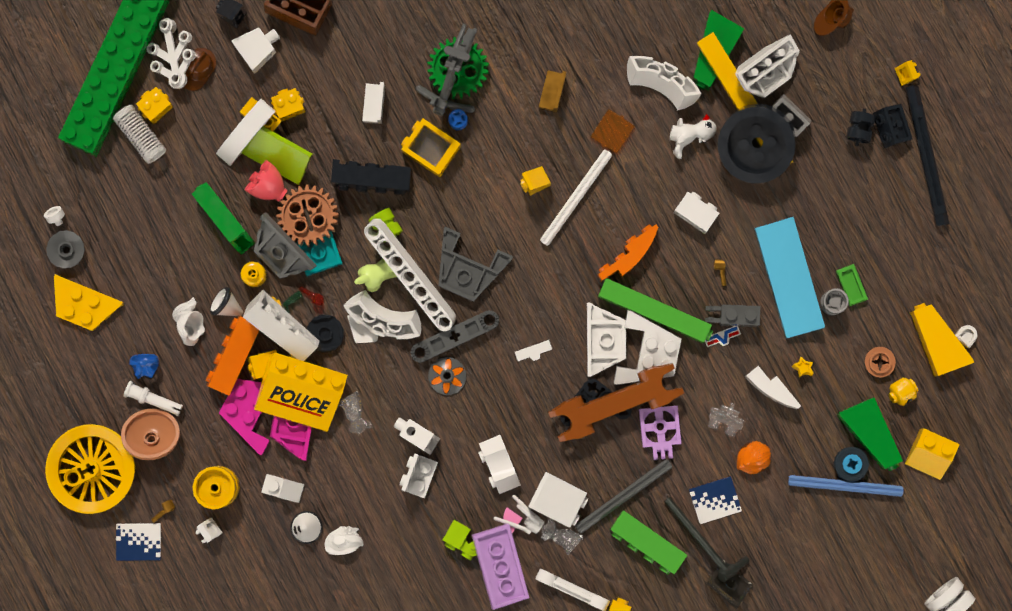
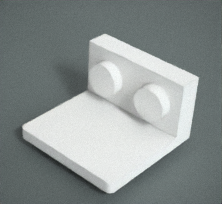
M415 454L414 457L410 456L406 466L409 468L407 475L403 474L400 486H403L402 491L425 498L438 462Z

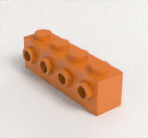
M239 315L237 319L234 318L230 325L232 331L229 336H225L221 345L224 348L221 354L217 353L213 362L216 366L213 371H209L205 380L208 382V387L228 396L259 332V329Z

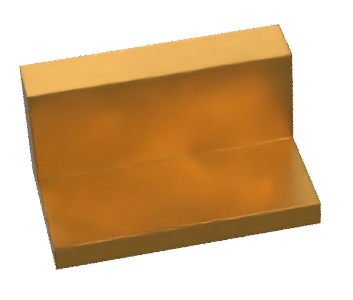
M547 71L539 108L557 112L566 78V71H563L562 74Z

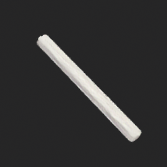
M603 150L541 237L540 241L544 245L548 246L612 157L611 152Z

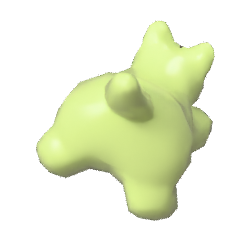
M382 258L376 264H367L358 270L360 277L354 283H364L367 291L375 292L381 287L383 281L396 278L397 276Z

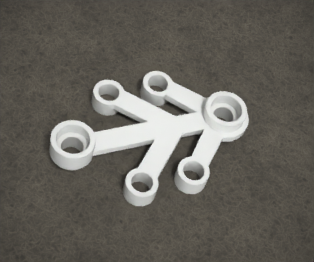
M164 18L160 21L159 28L165 35L168 53L160 49L159 45L155 43L148 44L147 52L157 55L170 63L172 71L163 67V64L159 61H153L150 69L169 78L171 87L180 89L186 85L187 76L185 73L191 61L196 57V53L193 50L185 49L187 44L191 42L192 35L187 31H182L179 34L180 42L175 49L173 33L176 30V23L174 20ZM182 55L184 60L179 67L178 61Z

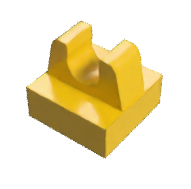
M912 60L895 68L901 86L916 80L921 75L920 72H916L915 66L917 64L912 62Z

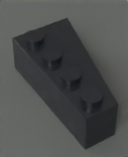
M333 159L331 183L339 191H348L349 188H354L356 192H367L369 189L375 190V193L379 194L394 191L396 195H405L406 192H410L412 169L411 167L394 165L380 167L379 164L366 163L365 166H361V163L355 161L340 164V160Z

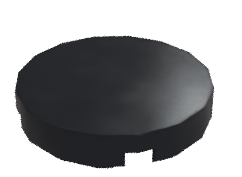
M331 315L314 317L306 328L319 340L316 351L321 353H329L336 350L344 339V329L341 322Z

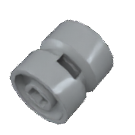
M831 289L820 299V307L828 315H837L848 306V296L841 289Z

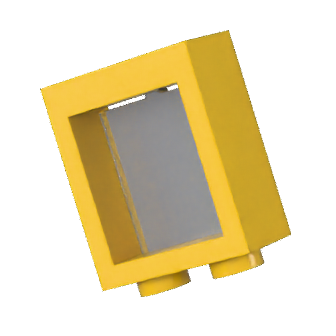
M422 118L420 122L417 121L412 127L413 133L411 136H406L401 143L402 153L440 177L460 149L461 143Z

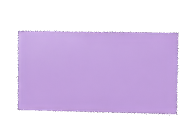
M507 523L473 534L472 539L491 608L495 610L528 599L529 594L510 525Z

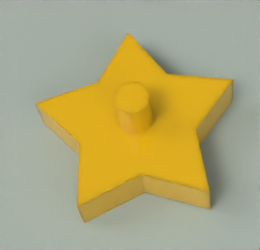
M802 357L799 358L798 363L792 365L798 371L799 377L803 375L812 376L814 374L811 369L813 362L805 361Z

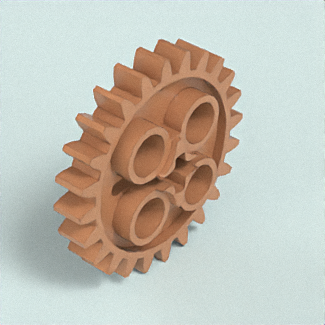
M306 185L305 190L298 186V192L291 189L292 195L285 194L287 200H280L283 207H277L278 211L281 212V214L276 215L278 219H281L277 224L284 226L282 229L290 238L292 237L294 242L298 240L299 246H302L304 242H306L307 247L310 246V242L317 246V240L319 239L324 243L323 237L330 238L329 231L335 232L332 225H338V221L334 219L339 217V214L334 212L338 209L337 205H333L335 203L334 198L329 199L331 196L329 192L323 195V188L317 191L315 185L312 190H310L308 185ZM303 200L306 201L307 210L310 213L309 217L313 226L312 232L306 219L305 209L302 204ZM312 201H319V205L316 208L310 207ZM295 206L301 207L298 213H292V208ZM317 219H324V223L322 225H315V221ZM299 224L306 225L303 231H297L296 228Z

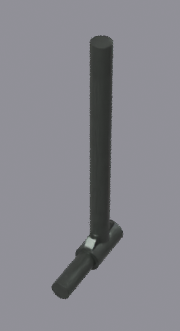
M670 497L664 501L720 568L718 570L720 581L726 582L749 563V558L744 556L735 564H725Z

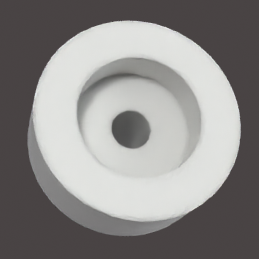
M55 206L47 210L44 217L49 224L55 223L56 226H60L63 224L61 219L65 213L60 206Z

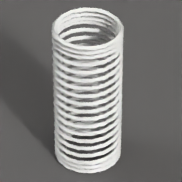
M128 105L115 114L113 120L123 130L124 135L129 138L131 144L135 146V149H137L147 164L156 161L166 152L164 145L159 143L160 140H158L156 135H153L154 132H151L150 127H147L148 124H145L144 119H141L133 105ZM145 129H147V130H146L145 132H143L141 135H139L138 137H136V136H137L138 134H140L142 131H144Z

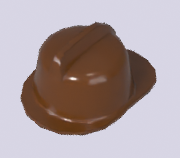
M831 0L818 14L814 22V30L818 35H828L836 28H843L850 23L854 9L849 6L848 0Z
M197 48L193 50L196 53V57L191 61L185 73L187 83L183 87L184 89L194 91L202 88L216 67V58L208 49Z

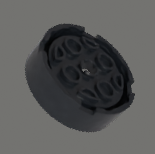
M765 104L747 105L736 110L724 123L718 138V152L724 167L736 178L749 183H765L779 177L789 167L796 150L795 130L790 120L780 110ZM756 137L763 140V145L759 148L754 147L752 144V140Z

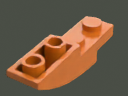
M649 224L641 230L643 234L637 238L634 235L625 241L627 245L624 249L627 254L621 253L614 258L615 263L610 266L607 263L599 269L600 273L597 277L601 282L616 272L623 277L638 264L655 238L658 230L657 224L653 227Z

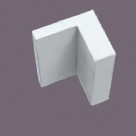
M380 82V85L366 84L363 122L382 124L385 95L384 82Z

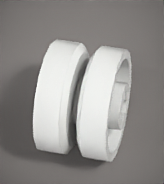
M955 577L937 589L924 605L930 611H966L976 598L968 590L961 592L964 584L958 577Z

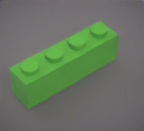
M624 510L610 528L613 531L611 534L620 542L622 539L629 543L627 547L636 553L638 550L645 554L643 558L652 564L654 561L660 564L659 569L667 575L670 572L675 574L687 557V554Z

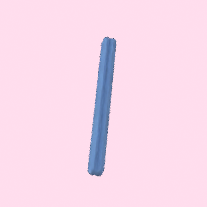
M790 475L788 478V485L890 496L903 495L902 486Z

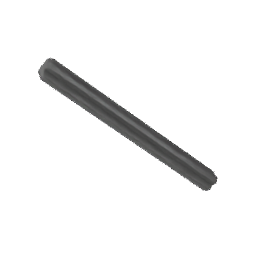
M664 460L576 524L575 528L579 533L585 532L670 470L672 464L669 460Z

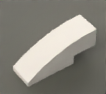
M759 366L745 376L756 389L773 401L793 409L801 407L777 376L770 380Z

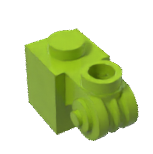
M453 520L443 538V541L446 542L444 546L453 551L456 548L463 551L461 555L469 560H472L477 555L473 541L469 544L466 539L471 529Z

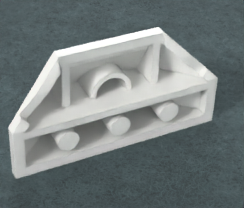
M791 34L764 47L738 66L735 75L744 91L765 98L792 77L799 49Z

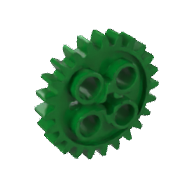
M456 37L453 38L452 43L446 39L445 46L440 42V49H433L436 55H429L430 59L433 60L427 62V65L432 67L427 72L433 74L429 77V80H435L433 87L440 86L438 89L439 93L442 91L446 74L443 75L442 73L448 71V68L440 64L443 59H448L449 55L444 53V48L446 46L453 48ZM477 43L471 48L470 60L467 62L463 61L459 73L455 71L454 75L458 81L453 84L450 92L453 99H455L456 94H459L462 99L464 93L470 97L471 90L476 94V86L482 88L483 85L480 81L486 82L487 80L483 75L489 73L488 70L484 69L489 66V63L483 62L487 59V56H481L483 49L476 50ZM472 69L476 74L473 77H468L465 72Z

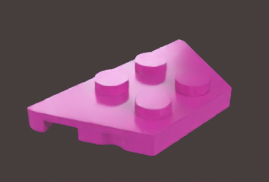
M273 416L270 437L300 460L306 461L312 427Z

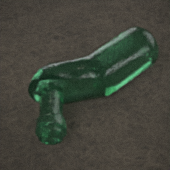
M295 292L283 302L282 306H285V310L289 314L288 305L299 300L303 296L302 292Z

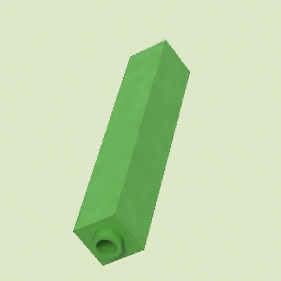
M607 278L598 295L600 299L625 310H631L643 318L702 344L705 340L709 341L713 330L710 329L711 324Z

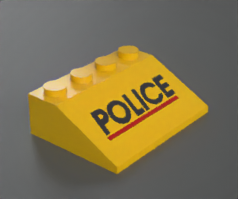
M274 352L269 355L254 410L328 432L348 375Z

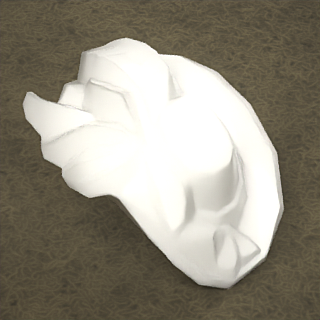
M340 526L332 531L325 540L326 552L331 555H344L352 553L360 546H363V540L357 533L359 528Z

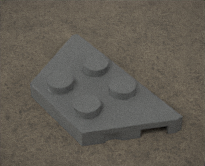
M267 213L261 215L260 220H262L261 228L257 232L254 252L280 279L306 270H312L317 266Z

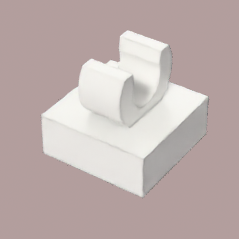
M212 517L197 526L196 534L201 533L204 537L201 541L202 543H208L222 534V531Z

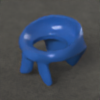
M138 354L130 358L129 365L134 369L137 379L142 376L152 378L159 365V360L154 354Z

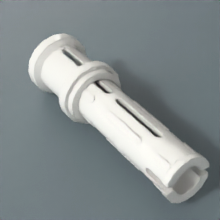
M129 381L124 397L134 398L140 404L146 402L179 416L180 411L175 410L174 407L182 410V404L151 393L147 387L141 388L134 385L132 381Z

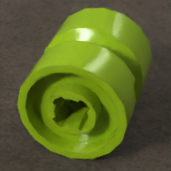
M390 208L378 212L368 220L371 222L373 219H381L395 237L403 232L399 223L394 222L395 217Z

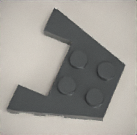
M444 227L438 286L474 302L510 263L513 256L497 249L490 267L484 266L453 252L461 233Z

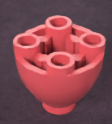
M265 160L260 167L261 170L258 173L255 171L250 176V182L244 190L256 198L279 202L287 193V189L284 188L282 176L277 168L268 160Z

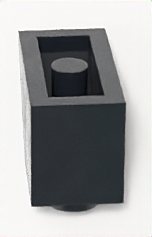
M220 0L216 6L217 16L236 29L247 14L244 6L235 0Z

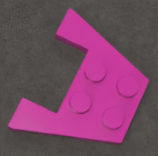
M237 379L219 414L262 456L270 440L253 432L262 412L254 410L262 382Z

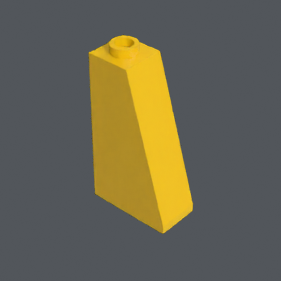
M923 303L914 307L915 310L910 312L935 377L974 363L973 358L932 304L926 306Z

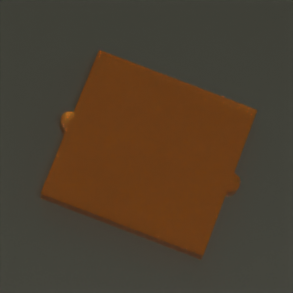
M608 109L591 135V138L602 144V147H607L617 154L635 126L625 120L623 116H619Z

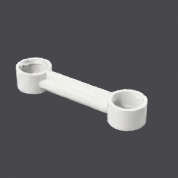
M541 568L535 578L602 611H606L610 603L609 600Z

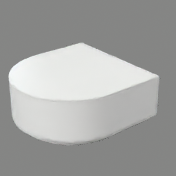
M966 325L961 327L955 336L960 343L969 349L977 339V331L974 327Z

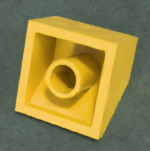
M920 429L905 465L941 480L952 463L960 444L927 429Z

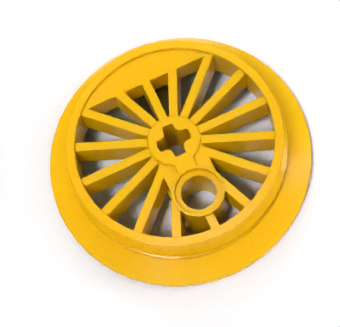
M91 424L72 428L55 441L47 456L45 473L52 494L62 505L75 512L94 514L111 509L126 496L133 483L135 464L133 456L125 450L121 436L107 427ZM88 437L89 457L80 440ZM93 437H100L96 452L94 454ZM75 442L77 443L84 459L81 456H79L73 449L70 448V446ZM103 443H105L107 449L99 457ZM68 451L81 463L63 458L64 454ZM110 453L111 457L104 460V458ZM112 461L115 463L113 466H104ZM65 462L76 467L61 470V463ZM89 465L95 466L94 473L88 472L90 469ZM118 469L121 477L104 470ZM61 473H65L64 481H62ZM72 473H77L79 477L76 483L70 481ZM103 475L120 480L121 483L118 488ZM100 479L114 491L109 497ZM85 483L80 499L73 496L78 488ZM91 483L92 502H87L84 499ZM96 483L104 498L100 501L96 499ZM66 484L73 487L70 492L65 487Z

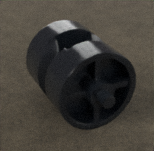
M864 108L862 112L852 111L849 123L851 126L848 127L846 139L856 142L855 146H859V143L869 144L873 132L870 129L874 127L876 116L866 113L867 109Z

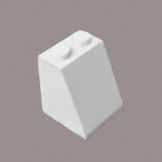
M545 472L528 507L570 528L571 525H576L580 517L577 512L580 507L584 509L589 498L585 497L586 492Z

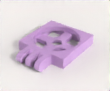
M678 406L639 409L642 447H652L653 460H658L657 452L661 453V459H665V451H668L669 459L673 458L672 445L681 444ZM663 411L669 412L675 421L666 422L663 419ZM655 412L656 420L654 423L645 424L644 420L647 415ZM662 423L664 425L663 430H658L656 425ZM676 429L673 438L670 441H666L665 432ZM654 431L657 433L658 442L649 440L645 432Z

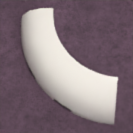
M629 57L627 76L630 85L646 86L659 91L671 100L677 110L691 106L701 96V92L696 84L688 76L684 77L679 73L677 67L667 62L663 64L653 61L652 57Z
M366 290L356 294L344 304L346 311L358 324L361 323L376 335L396 337V339H410L421 334V322L417 310L409 312L389 310L375 302Z

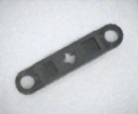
M490 310L451 327L448 331H442L415 344L411 348V357L418 363L425 362L495 329L499 324V317L497 313ZM487 315L495 317V323L491 326L484 323V318ZM455 331L456 334L460 333V336L458 337L459 341L455 342L454 339L450 340L449 338L452 336L451 332ZM419 347L424 348L426 351V355L423 358L415 356V350Z

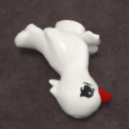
M707 114L695 125L683 124L682 118H679L677 126L672 125L670 140L676 141L673 154L678 159H682L684 146L690 144L695 138H699V143H701L702 141L706 142L716 134L717 127Z

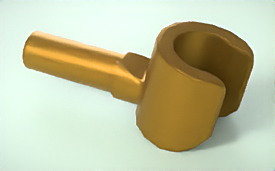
M716 259L714 261V270H720L722 286H726V264L723 260Z
M172 500L161 504L164 510L151 519L152 522L155 523L163 515L174 510L175 506Z

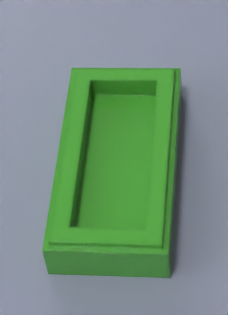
M854 264L835 271L843 291L848 296L849 307L868 300Z

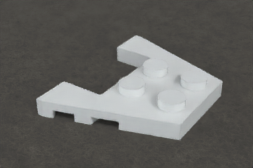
M627 310L624 327L644 331L637 369L617 366L614 384L638 382L640 380L637 373L652 366L673 363L676 369L681 338L637 315L633 311ZM675 369L665 374L663 378L673 377Z

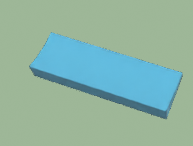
M794 217L755 228L785 338L825 328Z

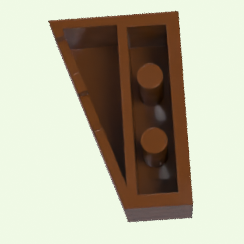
M266 0L264 12L316 36L332 6V0Z

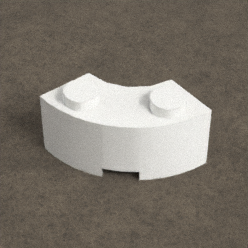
M501 435L479 443L482 451L478 453L482 463L486 462L492 475L489 477L492 488L497 487L499 494L521 486Z

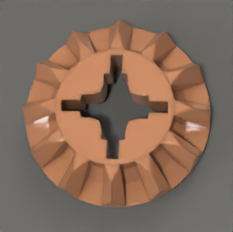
M885 347L871 349L866 354L864 360L866 370L872 376L878 378L891 374L896 364L893 353ZM879 356L882 361L888 362V364L881 365L880 370L878 364L872 363V361L878 360Z

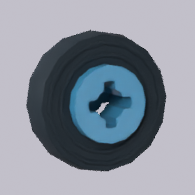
M847 447L839 451L835 456L834 468L837 475L843 480L851 482L860 480L868 471V457L859 448Z

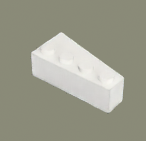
M264 290L247 305L243 318L289 352L292 358L304 361L318 348L319 340Z

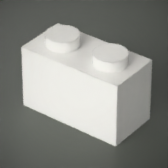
M687 192L675 209L674 214L705 234L719 215L717 207L709 202L705 204L701 201L702 198L695 192Z

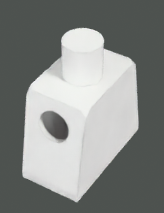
M257 28L233 39L232 43L253 73H256L276 53L271 44L280 39L274 29L264 35L261 29Z
M398 418L394 424V428L401 431V437L428 454L432 453L440 440L439 437L411 419L406 422L402 418Z

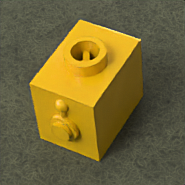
M157 87L151 91H146L140 97L141 100L136 103L138 110L142 113L141 115L145 119H149L153 124L173 108V105L169 102L168 95L162 93V90Z
M296 88L291 90L283 89L277 93L278 95L271 97V104L276 111L274 114L278 115L281 121L305 113L303 107L304 99L300 97V92Z
M276 350L247 358L249 363L248 370L251 371L253 380L259 378L263 380L269 355L274 352L277 353Z

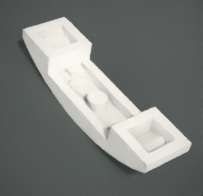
M260 99L237 125L216 154L231 166L276 111L264 100Z

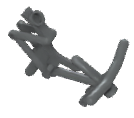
M464 23L453 48L450 46L444 48V53L449 55L444 65L445 68H448L440 97L421 85L416 87L418 93L431 100L430 105L435 106L432 112L439 116H443L445 108L452 110L460 109L468 113L475 111V107L472 105L448 100L456 79L455 71L459 73L463 61L467 62L470 60L469 54L478 30L477 28H468L464 35L467 26Z

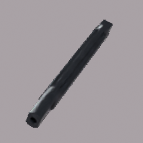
M918 85L906 87V92L936 225H948L947 209Z

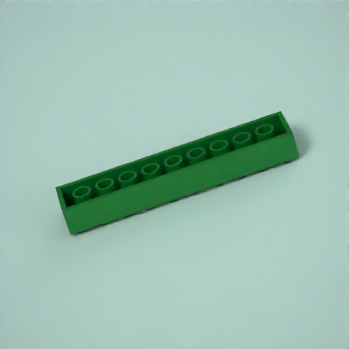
M170 0L122 1L58 139L97 157L112 126L113 117L120 109L147 51V46L150 44Z

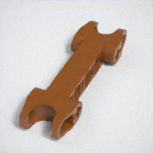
M673 363L652 366L637 373L640 382L584 403L580 395L568 399L548 411L550 418L565 415L570 419L571 425L569 429L557 436L559 442L588 436L595 432L592 423L645 402L649 403L650 409H656L669 404L672 400L684 394L682 387L666 390L662 386L663 376L675 369Z

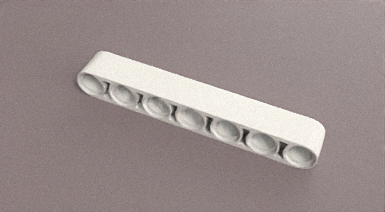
M381 219L371 220L364 229L367 239L435 326L441 331L450 330L456 321L454 311ZM371 226L377 227L379 233L372 231ZM383 241L388 242L391 248L385 247ZM395 257H400L402 259V263H398L395 260ZM407 272H412L414 278H410ZM419 287H423L426 293L420 292ZM430 302L436 303L438 308H433ZM442 317L448 318L450 323H445Z

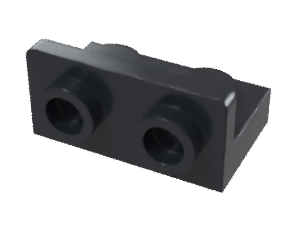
M902 104L884 107L873 113L876 116L875 123L884 148L913 140Z

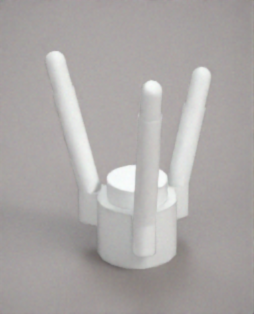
M513 495L512 498L518 503L517 508L527 516L524 522L526 527L494 517L495 521L503 524L508 523L511 527L523 530L527 534L531 532L537 534L544 524V521L534 514L516 495Z

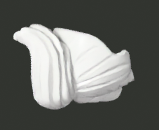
M195 298L178 305L172 314L173 319L177 322V331L183 343L188 346H194L199 340V336L205 332L203 315L198 311H193L197 303Z

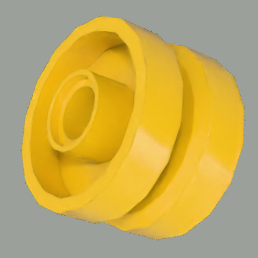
M214 466L205 468L194 479V497L205 508L219 509L233 503L238 496L239 480L235 473L227 467ZM213 484L218 486L217 491H214Z

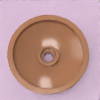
M145 409L133 414L126 420L121 431V440L125 450L133 457L142 460H156L168 455L176 447L180 437L179 426L175 418L160 409Z

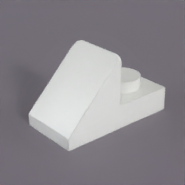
M266 474L261 493L299 503L304 484Z

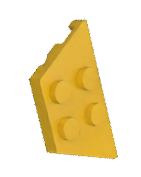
M56 274L54 276L56 316L94 331L124 304L122 301Z

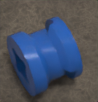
M456 109L450 113L449 124L452 129L462 130L467 126L468 119L463 110Z

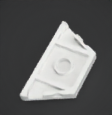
M587 303V377H591L626 359V328L624 327L626 320L592 303Z

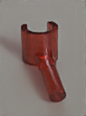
M302 286L300 287L299 291L313 297V304L322 306L324 301L322 295L311 292Z

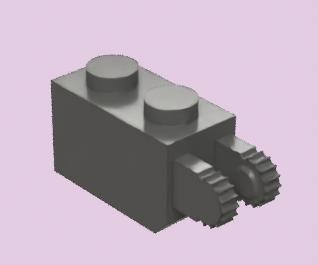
M721 305L705 307V310L708 312H720V318H705L707 323H719L721 326H760V306Z

